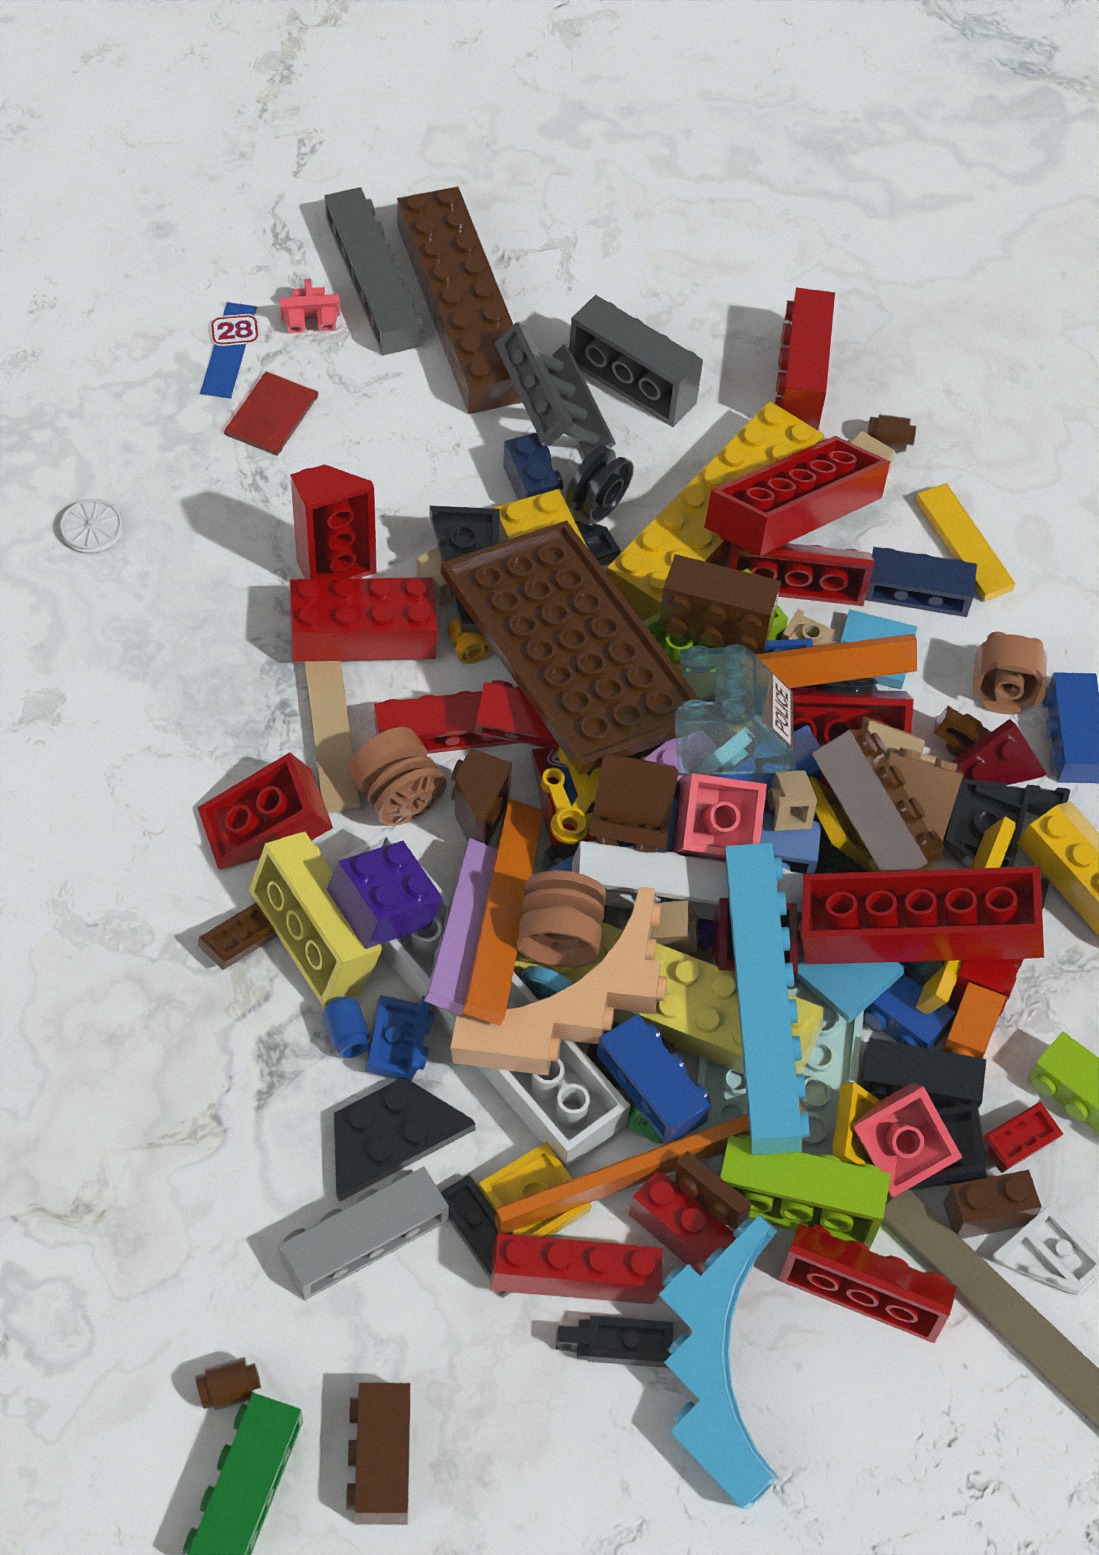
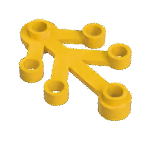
M559 747L558 758L568 766L578 797L571 807L563 787L565 775L558 768H548L544 771L541 787L545 792L550 793L556 809L550 824L552 834L562 843L576 844L586 837L588 830H590L593 813H586L591 804L595 803L601 767L594 769L589 778L587 772L580 775L562 748ZM554 777L559 783L551 784L547 781V778ZM567 823L572 824L576 830H567L563 825Z

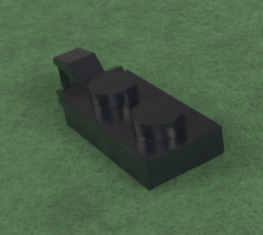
M590 1316L589 1319L579 1320L578 1327L558 1325L555 1349L577 1352V1359L587 1360V1362L669 1368L664 1362L671 1356L668 1349L673 1344V1322Z

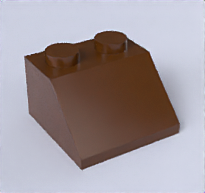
M473 748L469 749L464 761L459 759L455 764L451 780L456 783L452 791L451 800L455 801V817L467 842L471 838L489 846L510 798L512 762Z

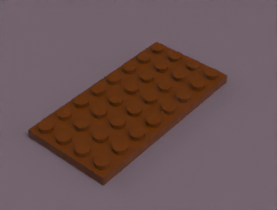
M567 520L441 563L440 574L580 775L601 767L602 760L607 754L628 757L711 724L712 714Z

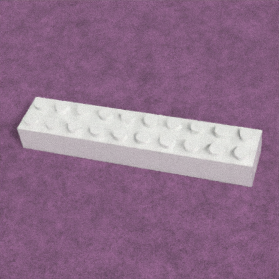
M387 827L328 867L333 873L339 860L399 842V840ZM426 871L425 873L443 898L431 927L380 944L382 947L381 954L419 999L426 995L451 901ZM513 972L507 1009L522 1007L539 1001ZM430 1003L429 1010L434 1011L435 1018L453 1036L457 1014ZM561 1040L558 1062H551L549 1076L478 1067L541 1143H548L565 1169H568L627 1125L630 1104L575 1041Z

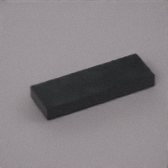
M467 1175L440 1193L449 1206L448 1220L490 1279L492 1249L497 1233H499L495 1225L496 1212L472 1177ZM498 1291L502 1298L512 1293Z

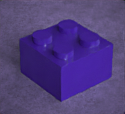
M404 840L339 860L327 887L328 893L365 949L431 927L443 901L442 896Z

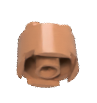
M999 631L992 632L987 636V640L977 648L974 657L973 694L975 698L978 696L982 700V706L995 713L1010 715L1022 713V708L1032 705L1033 709L1043 701L1046 694L1047 656L1044 651L1043 642L1037 638L1013 634L1006 635Z

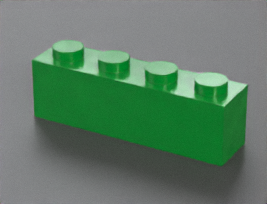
M254 1392L248 1405L241 1404L233 1425V1429L238 1431L232 1446L225 1444L217 1463V1470H220L221 1473L215 1487L209 1485L204 1493L200 1505V1511L204 1512L198 1529L194 1527L190 1529L184 1543L183 1554L252 1555L302 1427V1409Z

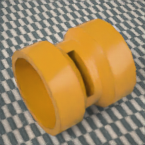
M458 618L448 625L447 634L451 642L457 645L455 652L461 663H477L491 653L492 647L481 632H461Z

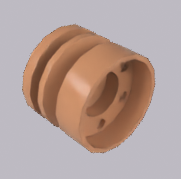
M397 727L375 735L355 752L348 765L349 774L359 790L367 796V802L375 810L378 820L387 826L405 824L420 817L442 798L447 788L446 778L437 769L436 763L430 757H427L426 748L411 728Z
M552 870L530 876L525 882L524 887L525 898L522 901L524 915L519 922L517 936L518 951L534 962L553 967L574 968L594 963L600 953L602 930L599 924L604 919L606 889L597 880L571 871Z

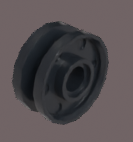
M605 445L594 449L577 468L569 483L565 499L567 506L574 511L583 510L584 517L592 523H598L605 519L622 500L630 485L634 471L632 461L625 457L616 458L615 451Z

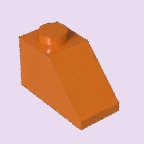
M969 982L956 1011L942 1051L983 1058L1006 996Z

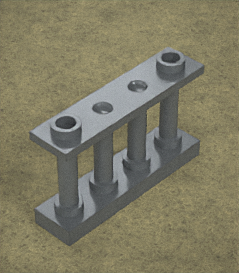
M518 321L494 343L541 443L551 446L565 434L578 440L585 457L601 445L612 448L616 444L567 345L563 344L552 356L537 349L526 325Z

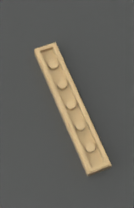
M304 661L320 792L328 813L360 810L358 787L350 776L348 769L349 762L353 756L341 661Z

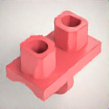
M311 278L304 279L305 288L292 289L293 297L280 298L281 320L285 319L288 333L304 332L305 318L313 317L318 319V330H336L337 316H340L339 294L325 295V287L312 288Z

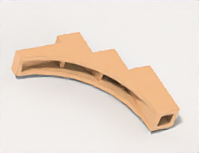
M639 887L632 915L619 940L604 959L578 982L551 997L522 1007L506 1009L505 1018L500 1026L465 1013L462 1016L457 1014L450 1047L453 1063L549 1076L551 1062H558L561 1040L598 1044L599 1037L604 1035V1031L612 1030L614 1009L655 1014L657 1000L665 1001L667 977L660 976L661 961H654L657 939L650 938L652 927H659L662 909V904L655 903V888Z

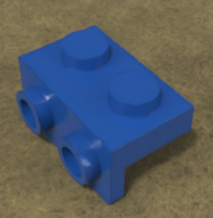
M384 995L379 996L376 1004L365 1072L398 1080L406 1077L412 1081L418 1069L424 1070L429 1052V1047L423 1046L425 1034H430L434 1021V1011H429L430 1003L424 1001L425 996H422L419 1003Z

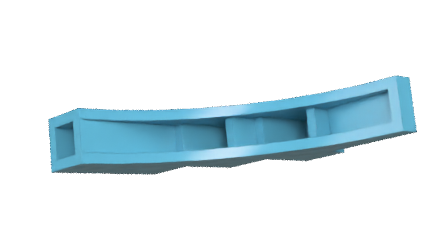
M760 1215L755 1220L749 1217L735 1230L733 1236L736 1240L725 1251L719 1248L710 1255L704 1263L706 1270L703 1274L696 1267L689 1264L684 1269L678 1266L664 1279L662 1284L665 1288L658 1294L694 1331L690 1336L687 1333L682 1334L673 1342L668 1349L671 1356L664 1362L699 1399L696 1405L692 1401L688 1402L675 1415L673 1419L677 1424L670 1430V1433L742 1510L750 1509L779 1479L757 1450L742 1420L732 1385L729 1353L732 1320L742 1286L757 1257L778 1232Z

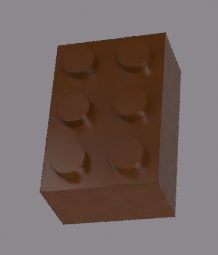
M675 554L663 588L658 630L675 637H686L701 641L709 646L732 649L744 655L762 654L765 652L773 626L781 581Z

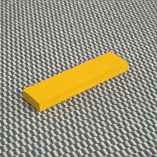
M945 483L917 493L915 501L954 559L977 564L975 590L983 602L1013 591L1016 583L948 484Z

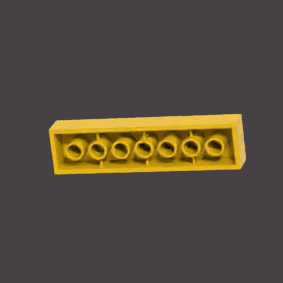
M769 401L607 567V575L636 614L646 620L661 612L663 588L675 554L716 565H721L728 557L731 541L722 540L716 533L704 528L711 489L820 443L824 439V434Z

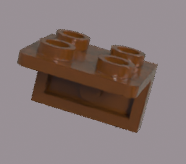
M614 754L605 755L602 760L589 835L596 836V842L606 845H619V841L634 843V848L640 851L657 852V847L665 849L678 779V769L670 764Z

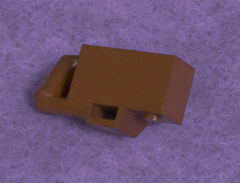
M948 705L935 721L933 731L934 734L947 741L946 748L956 757L992 732L985 728L981 721L970 714L962 715Z

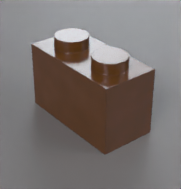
M1029 1170L952 1184L943 1201L950 1227L962 1239L1024 1227L1038 1215L1042 1208Z

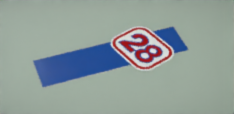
M227 302L223 316L215 317L210 321L211 341L215 345L201 388V395L231 399L246 345L256 342L260 337L259 322L255 317L257 306Z

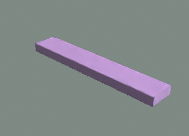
M469 838L464 848L424 999L428 1003L461 1016L463 1014L464 1000L496 852L495 848Z

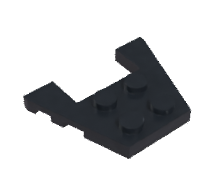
M962 779L944 835V847L971 868L985 831L1006 816L1016 823V827L1000 867H1014L1018 848L1016 842L1021 836L1026 811L1042 816L1056 805L1068 802L1070 789L1057 787L1055 791L1042 790L1038 785H1027L1025 788L1008 787L1004 782ZM1041 878L1042 909L1049 885V880Z

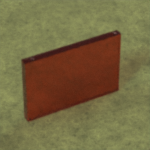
M266 371L225 428L224 434L278 456L315 400H317L318 391Z

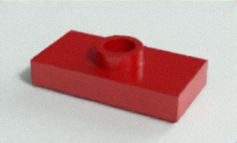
M1040 1101L983 1135L984 1149L1002 1174L1058 1140L1064 1133Z

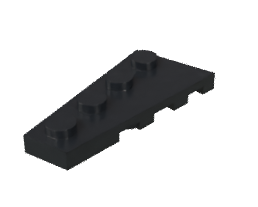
M429 506V516L442 563L499 543L500 509ZM450 588L461 632H481Z

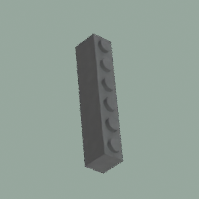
M361 187L324 195L325 218L382 356L420 347V333L424 332L423 320L420 313H415L413 310L414 301L411 291L404 289L403 273L400 266L395 267L392 247L390 243L385 244L384 242L385 236L382 223L375 221V210L372 200L366 199Z

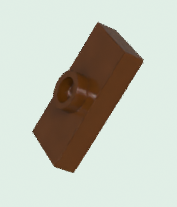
M254 903L200 936L197 946L224 970L278 935L259 905Z

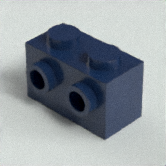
M537 433L504 441L503 467L518 500L557 489L563 490L561 474L558 470H553L549 448L547 445H542Z

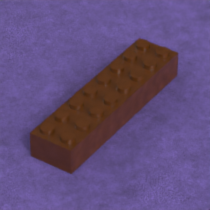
M459 187L397 198V226L468 414L522 403L494 344L513 326V322Z

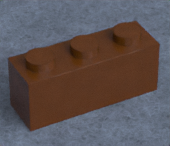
M359 1383L358 1397H350L349 1423L357 1424V1440H349L348 1467H356L355 1483H347L346 1510H355L356 1525H408L410 1383Z

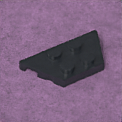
M406 1077L335 1112L336 1195L339 1202L475 1131L474 1120Z

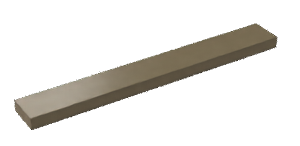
M905 1190L892 1198L885 1206L882 1222L930 1269L943 1275L949 1283L957 1285L955 1293L1099 1430V1368L911 1190Z

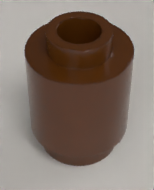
M879 414V417L870 416L867 434L893 450L906 452L907 445L914 446L916 426L910 425L911 418Z
M245 1357L205 1368V1373L196 1375V1384L203 1409L214 1407L215 1410H220L250 1401L253 1392L255 1393L254 1390L262 1388L256 1363L248 1365Z

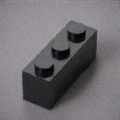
M869 1037L863 1053L859 1086L881 1101L905 1086L915 1083L924 1086L936 1109L978 1103L980 1108L983 1099L987 1059Z

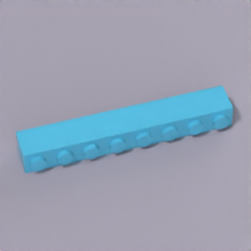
M773 843L725 846V865L752 1155L801 1152L802 1137H809L808 1112H800L799 1099L805 1098L804 1074H796L795 1061H800L802 1056L800 1036H792L791 1024L798 1023L796 999H788L787 987H794L792 963H785L784 951H790L789 928L781 927L780 916L786 915L785 892L777 891L776 882L783 880L781 857H774Z

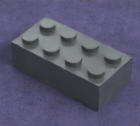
M594 295L571 317L569 349L580 370L672 427L697 404L703 359L694 352L683 348L670 340L666 335L660 334L645 325L641 320L630 316L617 308L613 303L607 302L597 295Z

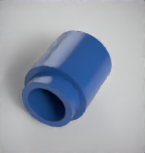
M339 997L330 1001L327 1004V1008L322 1012V1018L333 1049L339 1053L341 1058H353L365 1053L370 1047L368 1042L370 1033L359 1002L348 997Z

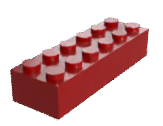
M833 436L711 489L704 528L716 533L722 540L731 541L745 548V551L750 554L761 556L881 499L890 461L844 439Z
M1040 866L803 874L801 940L805 963L810 965L1044 958Z

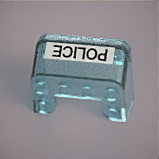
M734 644L725 648L692 646L688 649H680L681 674L701 700L686 701L675 713L678 775H689L691 773L702 775L779 773L789 770L794 764L792 690L751 650L746 649L743 645Z

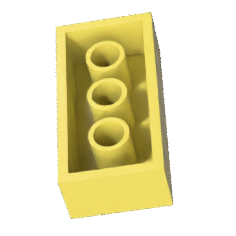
M304 831L265 843L249 887V892L270 921V924L274 927L279 939L322 1006L327 1007V1004L336 998H352L363 994L382 947L379 944L365 949L328 893L327 887L333 873L322 858L319 847L312 843Z

